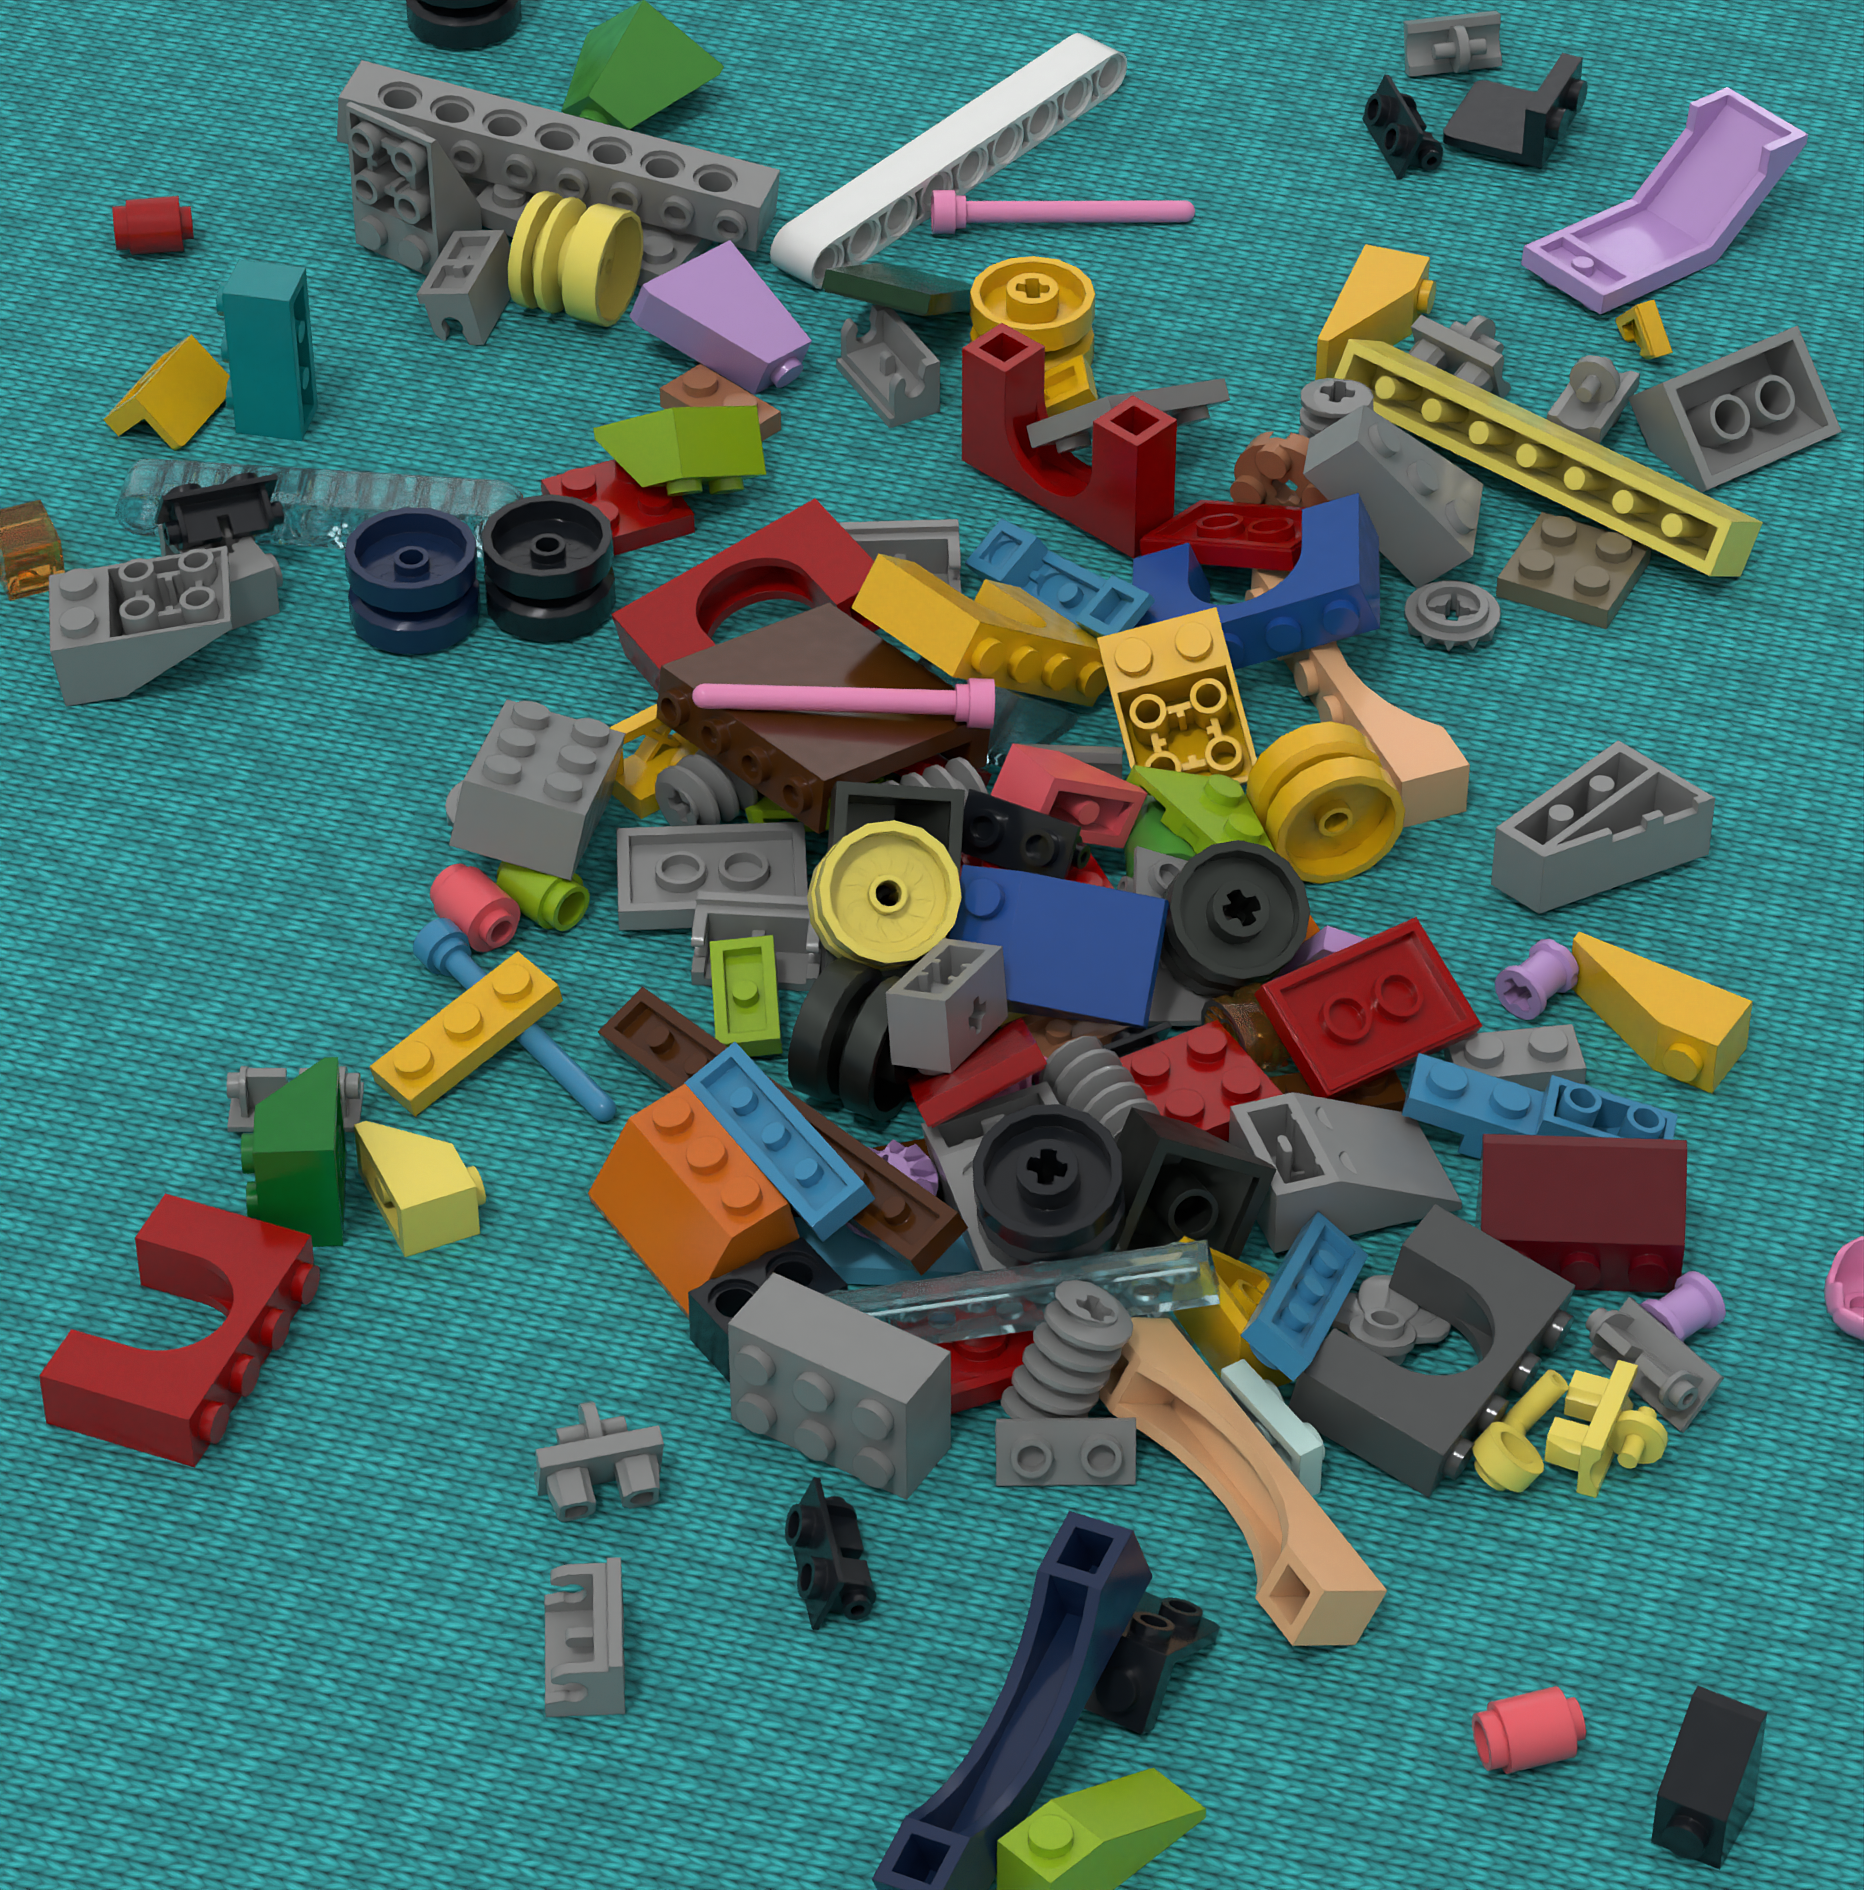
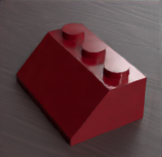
M1483 1134L1475 1227L1576 1285L1574 1290L1669 1293L1675 1289V1283L1681 1277L1686 1228L1687 1140Z

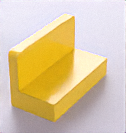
M191 334L160 356L103 420L119 437L145 419L170 448L177 451L190 440L226 399V388L230 376Z

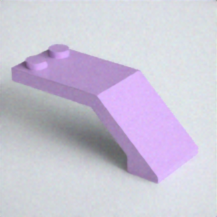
M1728 87L1691 102L1686 128L1632 199L1525 245L1521 265L1543 278L1546 283L1556 286L1572 296L1587 309L1595 311L1600 315L1710 266L1721 257L1805 147L1808 134Z

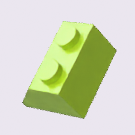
M757 405L672 407L593 428L595 440L641 487H667L668 496L699 493L703 491L702 485H709L710 495L739 492L744 490L743 480L766 475Z

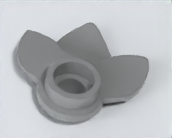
M1374 1275L1362 1282L1358 1293H1348L1331 1326L1347 1332V1335L1397 1365L1405 1361L1406 1354L1413 1350L1415 1344L1438 1343L1448 1336L1451 1328L1450 1323L1419 1307L1418 1304L1389 1288L1392 1275Z

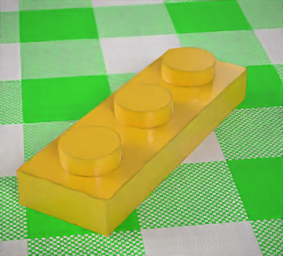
M517 951L369 1066L375 1083L416 1117L561 1003L563 999L558 984Z

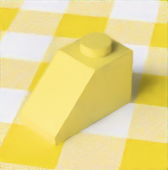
M370 1121L354 1124L358 1172L404 1257L480 1234L478 1206L486 1203L484 1185L476 1167L470 1166L466 1168L452 1143Z

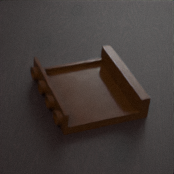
M826 603L661 665L656 718L818 834L826 831L829 798H831V790L836 781L868 783L937 754H941L948 760L961 757L967 760L975 770L986 766L991 729L967 728V722H955L954 715L704 709L698 707L693 702V690L696 686L703 683L955 690L946 681L831 603Z

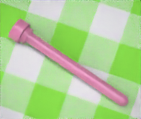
M932 190L931 193L932 234H955L956 229H966V223L1189 222L1195 216L1194 205L1186 200L966 201V195H955V190Z
M968 678L967 684H955V690L703 683L696 686L692 693L693 702L698 707L704 709L954 715L955 722H967V728L992 729L995 717L994 679Z

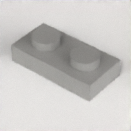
M1573 1024L1476 1033L1444 1049L1446 1062H1451L1506 1081L1515 1082L1538 1091L1546 1090L1552 1075L1585 1084L1587 1068Z

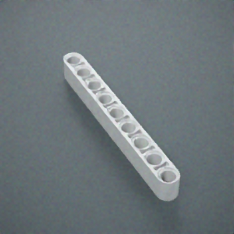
M1075 33L785 224L779 230L771 245V263L775 267L815 288L822 289L826 269L861 265L931 217L932 190H955V195L966 194L1110 97L1118 90L1126 75V56L1124 53L1084 34Z

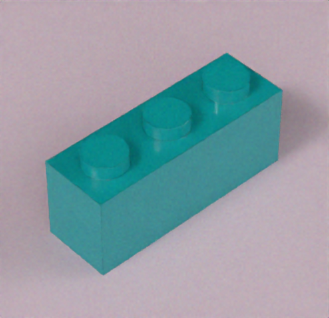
M239 259L228 281L220 283L216 298L217 313L219 316H224L225 332L221 343V358L223 362L229 363L230 377L226 388L227 408L234 410L236 433L302 441L318 409L306 268Z

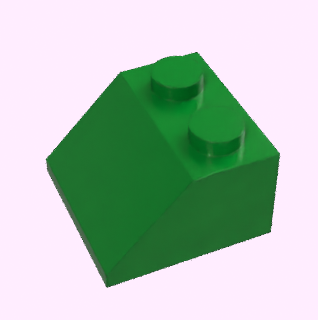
M324 1057L255 1105L253 1133L241 1135L243 1174H255V1181L247 1182L246 1186L247 1217L309 1234L312 1236L313 1247L343 1246L347 1148L338 1057Z

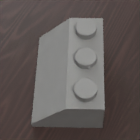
M1798 325L1628 397L1649 450L1700 492L1709 490L1842 432Z

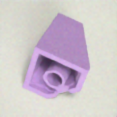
M731 240L643 284L629 316L637 326L754 395L774 384L777 388H781L795 380L804 368L802 361L812 342Z

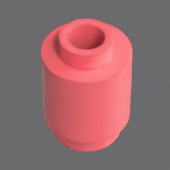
M465 864L451 865L435 878L431 886L430 899L434 904L436 915L439 918L452 920L467 935L469 945L474 950L479 952L494 950L508 943L514 936L520 920L518 903L479 868L468 867Z
M1558 1686L1489 1702L1486 1711L1474 1713L1472 1716L1475 1746L1479 1758L1487 1771L1502 1768L1506 1774L1574 1758L1577 1754V1741L1585 1740L1586 1738L1585 1720L1578 1701L1575 1697L1566 1698Z

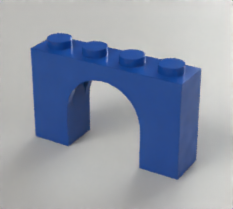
M1359 493L1302 509V549L1294 569L1271 590L1244 602L1228 605L1210 604V584L1190 543L1133 559L1132 585L1148 592L1155 599L1153 605L1134 628L1217 607L1233 670L1380 629L1379 536Z

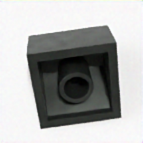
M1131 1107L1116 1143L1122 1154L1126 1226L1118 1242L1120 1249L1113 1251L1108 1258L1174 1277L1175 1247L1183 1236H1187L1239 1260L1277 1169L1272 1164L1190 1123Z

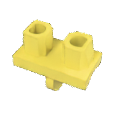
M1618 1360L1610 1379L1575 1370L1565 1398L1564 1415L1591 1422L1590 1426L1555 1417L1547 1435L1544 1461L1577 1471L1576 1493L1597 1498L1615 1453L1618 1455L1617 1460L1619 1464L1629 1469L1635 1468L1637 1463L1649 1464L1662 1458L1669 1441L1666 1429L1656 1419L1657 1413L1655 1410L1642 1406L1637 1411H1634L1633 1403L1628 1397L1637 1375L1638 1365Z

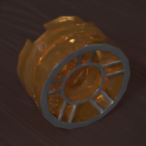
M1255 982L1235 990L1233 997L1224 994L1205 1002L1201 1011V1026L1218 1020L1262 1071L1270 1073L1289 1065L1285 1059L1290 1058V1054L1254 996L1262 984Z

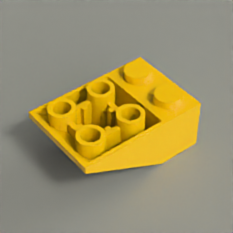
M1217 607L1097 638L1130 769H1132L1133 765L1204 776L1221 774L1239 781L1241 786L1247 785L1248 774L1256 763L1257 757Z

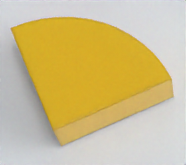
M1655 300L1637 304L1615 318L1623 339L1627 343L1635 341L1641 348L1639 355L1643 358L1654 359L1673 353Z

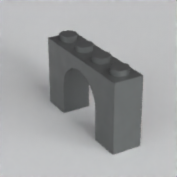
M1435 1204L1402 1244L1389 1288L1458 1329L1471 1343L1479 1363L1468 1370L1450 1375L1417 1373L1391 1362L1334 1328L1320 1345L1311 1364L1298 1376L1289 1408L1303 1423H1310L1319 1433L1429 1498L1445 1476L1453 1480L1460 1476L1472 1457V1448L1475 1445L1472 1441L1479 1432L1483 1433L1491 1423L1502 1420L1509 1405V1401L1505 1398L1512 1389L1522 1394L1528 1388L1541 1365L1542 1358L1538 1356L1546 1347L1555 1352L1559 1348L1574 1321V1316L1566 1311L1576 1285Z

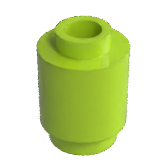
M504 861L498 867L496 884L518 903L522 914L541 927L565 931L575 926L584 916L589 905L590 894L588 889L583 886V881L578 874L574 873L570 881Z

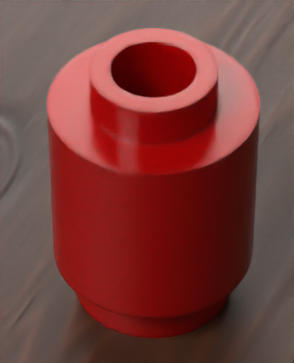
M179 196L126 200V205L112 206L117 251L130 250L131 255L184 251L183 240L194 239L191 206L180 207Z

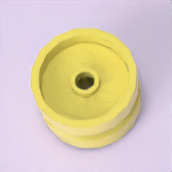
M896 820L868 823L839 840L838 843L829 849L814 869L807 894L810 923L824 948L838 959L843 956L880 971L896 970L905 967L927 954L945 938L955 924L962 898L958 869L945 846L923 828ZM881 885L888 887L892 892L887 899L894 901L896 904L893 906L882 905L877 900L876 889Z

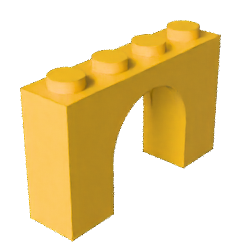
M878 553L851 607L955 678L968 680V678L994 679L995 686L1089 707H1093L1097 697L1108 685L1097 639L1020 587L985 579L973 601L917 563Z

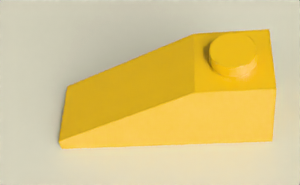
M1365 244L1317 339L1315 380L1334 378L1349 339L1383 341L1393 346L1412 334L1411 326L1422 313L1430 314L1435 300L1436 281L1429 280L1430 257Z
M1578 932L1573 938L1572 955L1578 964L1579 972L1577 975L1578 982L1571 989L1653 1070L1712 1094L1747 1049L1753 1001L1582 932Z

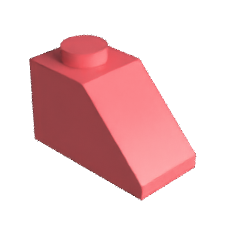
M1012 743L990 795L1081 826L1079 835L1082 837L1083 843L1123 849L1148 793L1141 787L1060 751Z

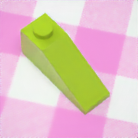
M1154 1767L1051 1799L997 1840V1890H1114L1206 1818V1808Z

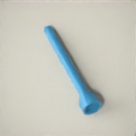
M448 918L435 919L424 926L416 936L413 943V953L430 972L443 974L444 976H453L466 990L487 975L471 958V949L467 935L452 920ZM536 1022L515 1038L593 1118L600 1122H606L615 1116L616 1104L613 1099Z

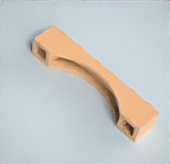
M1252 568L1251 590L1246 591L1245 601L1271 590L1283 581L1291 571ZM1336 641L1277 658L1279 661L1284 660L1293 673L1295 684L1300 694L1304 697L1308 696L1315 705L1321 723L1332 721L1351 725L1369 739L1380 759L1383 769L1389 774L1400 793L1406 810L1403 828L1466 812L1470 764L1444 727L1422 720L1399 709L1368 688L1347 665Z
M1131 1317L1133 1323L1132 1335L1129 1341L1122 1347L1118 1363L1111 1368L1107 1384L1100 1389L1099 1398L1118 1418L1136 1417V1429L1175 1455L1201 1478L1225 1505L1242 1530L1254 1558L1257 1575L1255 1598L1292 1646L1356 1645L1387 1593V1589L1169 1318Z

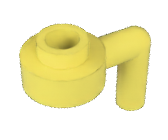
M1547 1370L1503 1416L1500 1422L1491 1423L1473 1442L1475 1445L1472 1450L1476 1458L1474 1467L1479 1476L1492 1488L1498 1491L1508 1489L1521 1493L1544 1471L1543 1460L1533 1444L1526 1438V1433L1569 1389L1566 1380L1556 1371Z

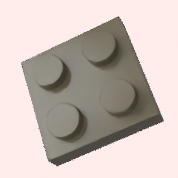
M1541 512L1497 577L1496 596L1607 629L1649 565L1651 548L1618 532L1606 531L1573 521L1568 517Z

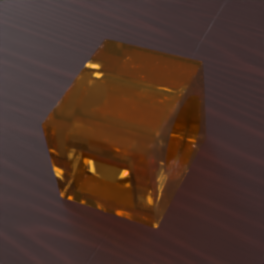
M41 500L0 509V582L9 601L49 591V575L65 573L61 540Z

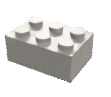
M506 699L463 780L449 846L571 881L611 798L626 733L612 730L605 723L596 719H574L550 712L547 707L537 702H515Z
M774 1272L728 1323L731 1419L741 1423L748 1430L757 1434L767 1435L801 1451L810 1459L823 1461L858 1477L871 1487L882 1488L906 1500L951 1448V1351Z

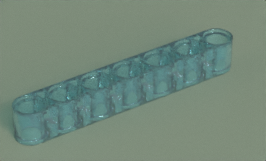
M142 459L133 463L127 471L116 505L115 515L119 524L132 534L159 537V528L155 524L154 519L161 496L166 495L171 489L189 483L199 484L201 488L224 484L227 479L235 475L249 472L256 473L258 477L277 474L278 481L270 502L279 501L281 503L284 523L275 525L273 532L253 535L255 543L346 549L347 538L357 526L381 512L404 507L432 508L452 514L467 524L477 541V556L483 557L481 533L488 518L504 505L523 499V495L517 487L500 480Z

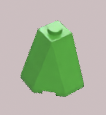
M642 0L589 31L584 40L561 111L565 114L629 130L720 75L724 66L647 1Z

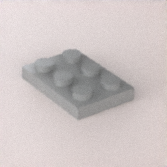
M1225 379L1111 395L1027 425L1026 428L1031 447L1038 448L1056 445L1058 454H1063L1091 446L1090 439H1093V421L1132 395L1177 419V427L1207 420L1210 418L1208 408L1230 401Z
M802 822L616 828L619 931L693 928L698 891L807 896L805 828Z

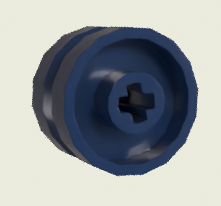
M399 508L381 512L360 523L347 538L345 566L346 577L350 584L348 594L350 620L357 635L373 647L395 654H425L447 649L465 639L478 624L481 601L480 586L476 578L478 569L477 541L470 527L454 515L432 508Z

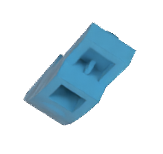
M1418 1053L1411 1071L1402 1111L1403 1116L1460 1133L1461 1138L1457 1153L1481 1159L1483 1134L1673 1140L1678 1114L1648 1104L1633 1101L1554 1075L1551 1076L1545 1092H1541Z

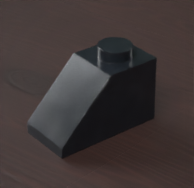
M1697 1686L1689 1703L1657 1794L1651 1843L1669 1849L1682 1858L1694 1859L1720 1870L1754 1808L1767 1712Z

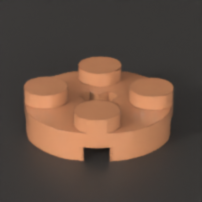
M1274 431L1264 432L1255 437L1237 459L1234 468L1235 481L1230 487V495L1234 502L1311 507L1329 502L1303 475L1310 438L1292 432L1286 439L1279 437L1270 438ZM1288 480H1290L1293 483H1295L1298 488L1296 489V491L1290 489L1285 483Z

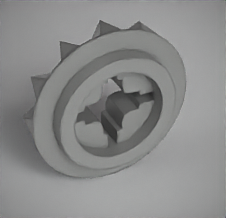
M1438 581L1416 589L1408 597L1405 603L1404 619L1407 620L1409 634L1422 636L1425 646L1439 643L1445 645L1448 652L1453 646L1458 645L1473 650L1478 641H1492L1495 628L1500 626V606L1489 592L1479 586L1461 581ZM1450 610H1456L1458 621L1446 620V616H1450Z

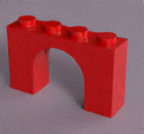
M1000 323L962 348V461L1133 559L1140 556L1139 539L1174 517L1177 419L1132 395L1093 421L1092 467L1079 460L1071 452L1058 454L1056 445L1032 448L1026 426L1049 418L1044 398L1045 346L1004 323Z
M816 498L611 614L625 656L657 693H659L661 665L715 646L716 644L711 639L721 623L736 611L757 602L773 599L793 600L803 603L812 609L826 603H831L870 631L875 632L880 629L879 626L851 608L874 560Z
M165 1193L135 1237L141 1286L206 1304L223 1313L227 1317L226 1320L216 1331L203 1340L171 1350L139 1349L71 1329L39 1375L47 1424L195 1468L211 1443H218L223 1437L228 1425L229 1415L241 1396H249L255 1388L260 1367L272 1349L278 1350L284 1344L289 1332L290 1322L301 1305L309 1304L314 1298L320 1281V1268L314 1265L312 1236L309 1234Z

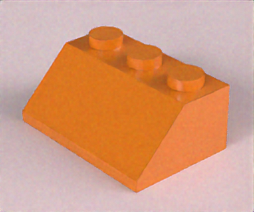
M683 1084L629 1117L588 1192L591 1203L688 1319L689 1291L702 1286L710 1279L718 1278L758 1259L768 1251L776 1250L800 1238L788 1201L686 1084Z

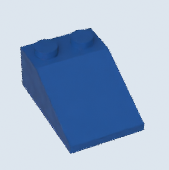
M970 865L962 866L960 877L962 898L949 939L1003 946L1008 1012L1147 1029L1170 903L1168 900L1024 871Z

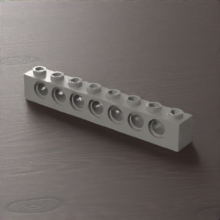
M361 60L338 97L337 142L348 144L345 105L351 101L436 139L458 173L534 194L549 191L558 193L563 198H579L586 204L587 208L601 203L630 210L640 217L641 222L720 243L731 240L735 247L754 252L757 251L776 214L780 170L363 60Z

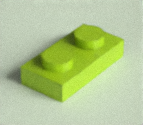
M773 935L709 941L715 1039L726 1047L736 1042L749 1057L782 1054L777 960Z

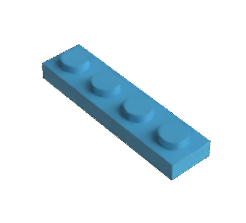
M733 1042L684 1082L822 1242L876 1199L857 1174L736 1042Z
M1319 1211L1301 1228L1240 1335L1249 1343L1253 1354L1260 1362L1271 1369L1280 1370L1292 1381L1311 1364L1369 1256Z

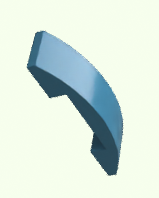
M1002 518L965 561L967 567L983 580L987 579L1020 587L1096 639L1133 629L1155 602V599L1148 592L1114 575H1111L1106 580L1049 551L1037 536Z

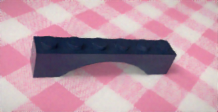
M1068 1512L1037 1570L1031 1604L1019 1647L1003 1689L986 1724L966 1757L947 1782L923 1805L905 1816L872 1878L877 1890H989L997 1875V1840L1025 1820L1153 1577L1133 1530L1075 1512Z

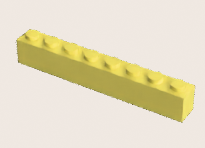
M1348 340L1334 378L1358 381L1369 387L1374 395L1373 411L1389 422L1708 576L1741 577L1763 522L1383 341Z

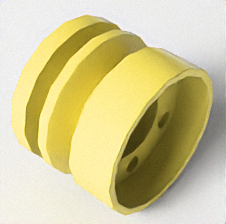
M542 191L536 193L526 204L518 220L511 242L508 261V287L512 300L519 306L530 309L539 307L544 312L551 314L560 312L565 308L566 313L575 320L604 327L616 324L626 311L634 295L640 275L643 256V229L640 217L633 211L601 203L591 205L587 209L586 204L579 198H563L554 192Z

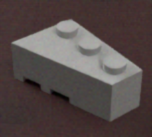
M1365 405L1357 408L1309 439L1303 475L1329 501L1359 493L1379 536V551L1417 589L1473 556L1483 483Z
M1618 740L1496 827L1491 885L1540 914L1709 855L1715 797Z

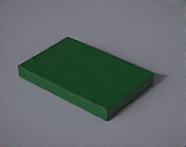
M882 262L828 268L825 270L822 289H825V292L921 316H931L970 310V290L973 284Z

